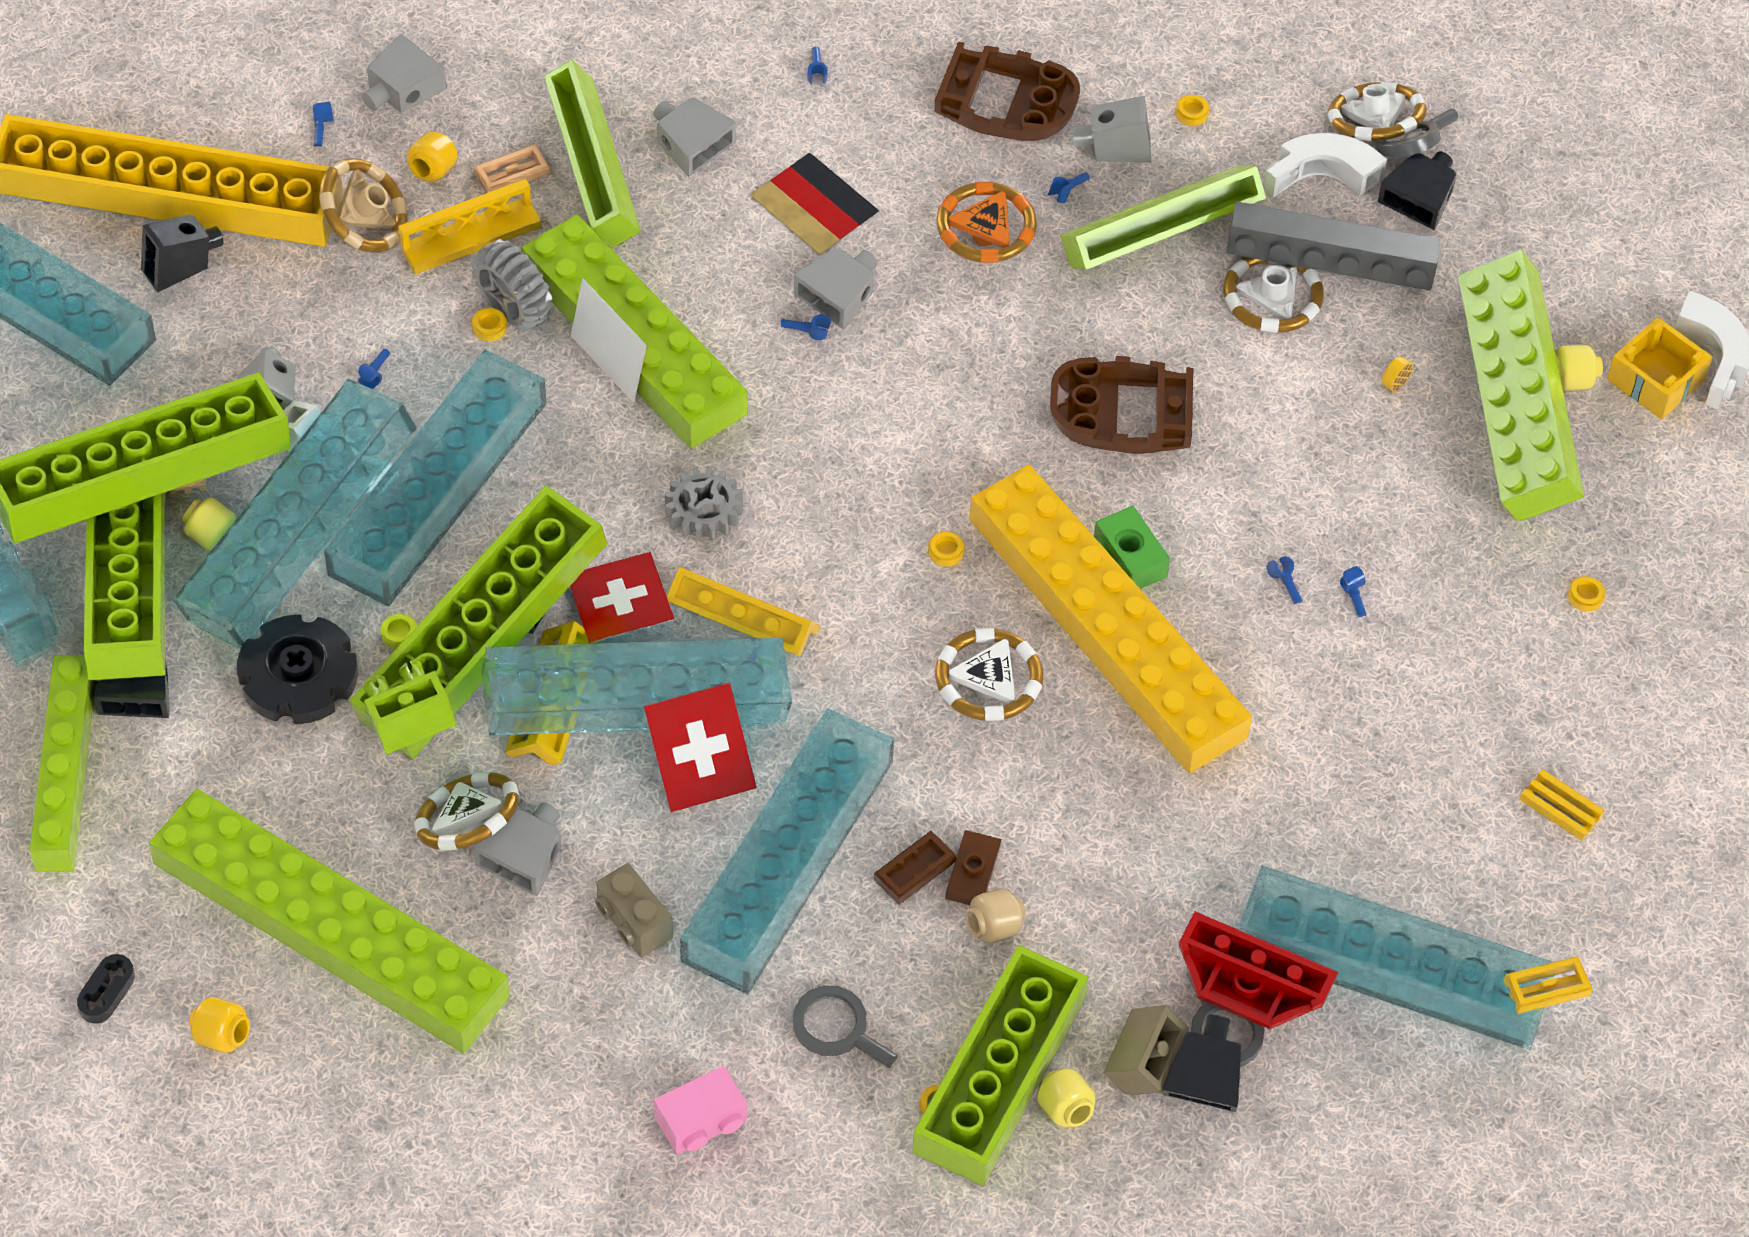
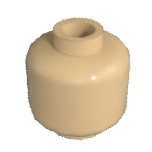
M998 888L977 895L971 900L970 906L966 911L967 926L974 937L980 938L985 943H995L1013 937L1022 928L1023 919L1026 915L1025 906L1019 897H1015L1013 893L1004 888Z

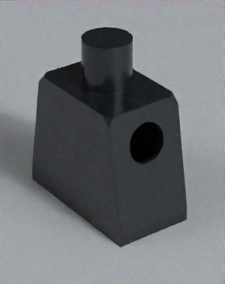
M1442 151L1436 152L1432 159L1421 153L1409 156L1381 182L1378 203L1435 230L1455 185L1457 173L1450 168L1453 165L1452 158Z
M192 215L145 224L142 231L141 271L158 293L208 268L209 250L221 247L224 244L222 233L217 226L204 230Z
M166 657L165 675L99 680L94 692V701L98 715L169 718V685Z
M1208 1014L1203 1035L1194 1032L1186 1033L1165 1082L1164 1096L1232 1112L1237 1111L1241 1044L1226 1040L1230 1019Z

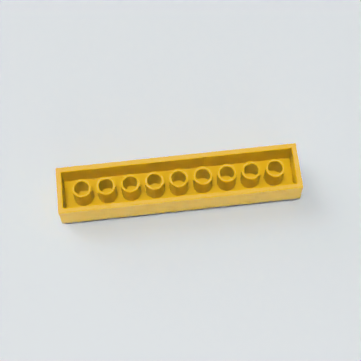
M5 114L1 123L0 194L156 220H167L192 215L205 228L217 226L219 230L320 247H326L332 228L322 212L319 195L321 180L330 166ZM341 176L336 179L332 191L336 212H338L343 197Z
M1030 464L971 497L969 517L971 523L1189 774L1248 739L1252 715Z

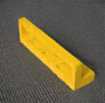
M526 179L398 226L401 251L414 274L477 252L487 244L499 239L506 241L542 227L541 219L531 204L530 185ZM520 194L521 199L506 203L511 197ZM488 207L483 213L474 215L479 209ZM456 218L453 224L442 227L447 221ZM424 230L421 236L410 240L409 235Z
M680 566L667 594L668 602L800 657L810 633L816 635L821 627L813 621Z
M576 621L543 630L505 749V753L508 756L518 757L533 752L547 764L556 765L562 762L599 640L589 643L584 628ZM559 639L557 645L552 649L553 642ZM549 670V673L542 680L543 675ZM540 700L539 704L533 709V706ZM530 731L528 740L522 741L523 737Z

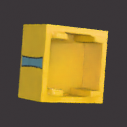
M1657 317L1613 356L1607 380L1662 420L1706 380L1713 356Z

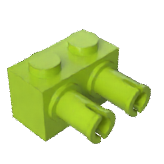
M417 660L410 661L414 673L410 672L407 663L400 667L399 675L403 679L404 684L390 689L388 681L383 675H374L379 685L378 688L375 687L371 677L364 683V690L369 696L364 702L386 755L457 725L448 696L436 672L433 671L425 674L422 664Z

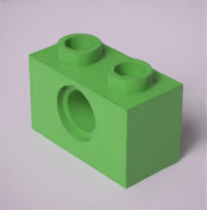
M1134 505L1096 521L1094 537L1140 589L1168 577L1170 557Z

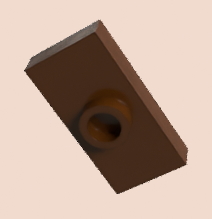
M968 830L964 831L945 899L970 905L974 897L988 891L1002 839Z
M929 831L874 873V881L900 905L953 865L956 861V854L932 831Z

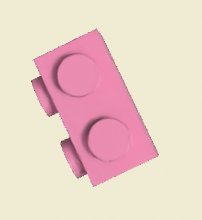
M722 1066L655 1098L654 1118L674 1152L678 1155L686 1150L691 1152L700 1149L709 1139L721 1133L730 1134L738 1130L747 1121V1102L726 1067Z

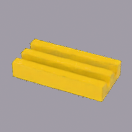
M1543 769L1538 773L1537 778L1530 782L1529 787L1524 789L1519 799L1581 841L1602 818L1605 811ZM1534 793H1538L1539 795L1553 803L1556 807H1558L1565 813H1568L1569 815L1583 823L1584 826H1581L1580 824H1578L1577 822H1575L1574 820H1572L1571 818H1569L1568 816H1566L1565 814H1563L1562 812H1560L1559 810H1557L1556 808H1554L1553 806H1551L1550 804L1536 796Z
M1579 956L1505 974L1503 980L1505 986L1510 989L1509 995L1511 1000H1514L1516 1003L1515 1010L1517 1014L1591 996L1593 991ZM1574 970L1576 973L1558 979L1551 978L1543 980L1542 983L1522 988L1519 987V984Z

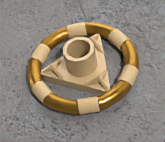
M358 158L341 159L330 166L321 180L319 198L322 212L332 230L342 241L355 249L365 252L378 253L388 251L397 245L400 241L398 226L407 223L408 212L405 198L392 177L376 164ZM348 171H354L350 175L337 214L332 193L334 183L337 178ZM361 172H363L370 178L374 179L375 181L379 182L381 185L377 183L369 184ZM388 195L391 199L395 220L386 209L389 200ZM347 226L392 228V230L378 240H370L360 236Z

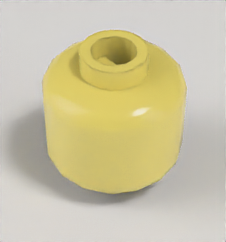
M1586 344L1562 345L1555 351L1563 391L1589 390L1594 386L1596 378L1602 376V359L1600 356L1595 355L1591 346Z
M207 497L204 500L197 498L182 518V522L185 523V535L207 551H213L220 545L227 548L238 534V530L234 528L237 521L235 512L214 497Z
M1060 1069L1048 1073L1043 1078L1038 1089L1037 1100L1043 1111L1056 1125L1060 1127H1078L1087 1122L1092 1116L1096 1095L1080 1073L1073 1069Z

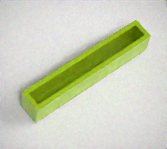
M571 59L544 75L590 227L601 239L614 248L640 233L641 229L594 80Z
M1237 165L1063 233L1060 237L1071 268L1086 270L1234 211L1235 201L1254 204L1267 198L1257 166Z
M53 655L30 842V853L36 872H74L96 687V680H89L85 656Z

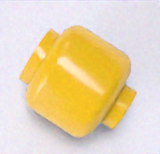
M436 131L427 132L409 148L407 153V163L411 172L417 178L427 182L439 181L456 165L458 159L454 143L449 137Z
M209 997L202 1001L198 1007L194 1008L189 1018L193 1040L201 1047L218 1052L229 1053L246 1041L250 1032V1021L245 1009L238 1003L218 997Z

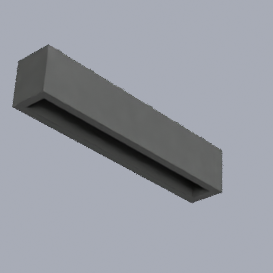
M1235 201L1226 253L1431 291L1438 265L1440 238Z

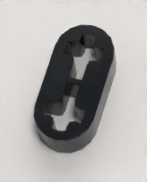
M113 954L105 957L99 963L77 998L79 1013L85 1021L101 1023L113 1014L135 979L133 964L125 955ZM119 967H122L124 976L116 975L109 985V970L117 971ZM103 993L101 998L103 1007L96 1006L93 1010H90L88 1001L96 1002Z

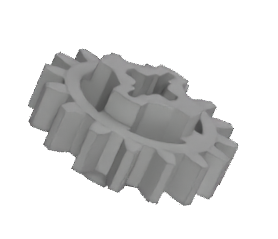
M695 467L693 468L692 476L681 472L680 483L671 481L670 492H665L666 517L671 518L673 529L682 526L683 536H687L690 532H695L696 540H700L703 534L708 533L710 539L714 540L716 531L727 535L729 533V524L732 526L738 525V515H743L742 489H737L735 478L726 481L725 471H721L718 475H713L712 467H708L706 472L701 474L698 468ZM680 503L683 504V508L687 509V512L682 509Z

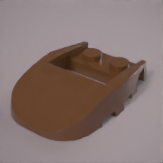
M964 42L957 43L935 98V113L981 134L1021 141H1037L1049 138L1068 124L1073 116L1080 95V83L1071 70L1050 60L1043 64L1031 59L1032 53L1020 50L1014 55L999 52V47L984 46L983 51L978 52L964 49ZM985 70L1020 80L1006 119L992 116L990 120L975 114V110L970 108Z
M1116 356L1115 361L1099 362L1096 357L1070 360L1062 364L1052 377L1050 393L1052 418L1059 430L1067 438L1091 448L1131 454L1190 448L1192 440L1194 368L1186 367V373L1165 370V363L1151 360L1150 365L1130 362V357ZM1118 385L1157 387L1155 433H1148V437L1128 438V434H1117Z

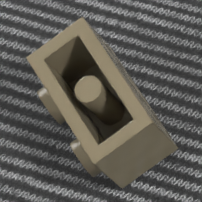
M629 862L596 881L597 898L595 899V904L604 918L611 919L617 927V932L622 941L627 946H632L641 958L673 939L672 916Z
M1166 1005L1131 1009L1103 1073L1125 1094L1161 1093L1189 1028Z

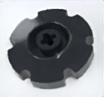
M301 614L286 615L273 619L260 626L261 637L246 639L240 649L237 659V675L239 684L245 685L243 687L245 700L258 714L272 721H278L283 716L292 717L294 724H305L321 720L336 711L334 701L349 699L357 683V658L355 653H349L351 652L350 638L339 626L321 617H317L313 622H304Z

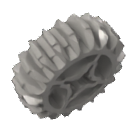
M499 239L481 248L479 253L473 257L474 260L471 262L472 274L477 280L476 286L480 288L482 297L487 300L489 306L502 311L511 325H516L519 329L526 331L541 324L551 314L550 311L553 309V304L551 302L552 295L548 291L549 285L544 282L543 274L537 270L536 264H533L528 254H523L518 246H513L507 240Z

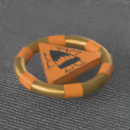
M991 181L966 184L947 195L938 208L936 224L942 241L957 255L975 262L998 263L1017 256L1029 246L1035 237L1037 219L1032 204L1023 194L1007 185ZM993 195L951 215L957 204L967 197ZM1006 199L1014 204L1024 218L1023 230L1016 241L1010 245ZM950 226L971 234L973 240L979 245L990 246L995 244L1002 248L976 249L967 246L959 240L950 229Z

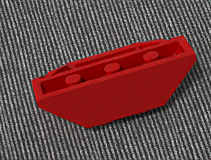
M1194 911L1179 941L1180 951L1199 1000L1269 1030L1323 1007L1338 976V971Z

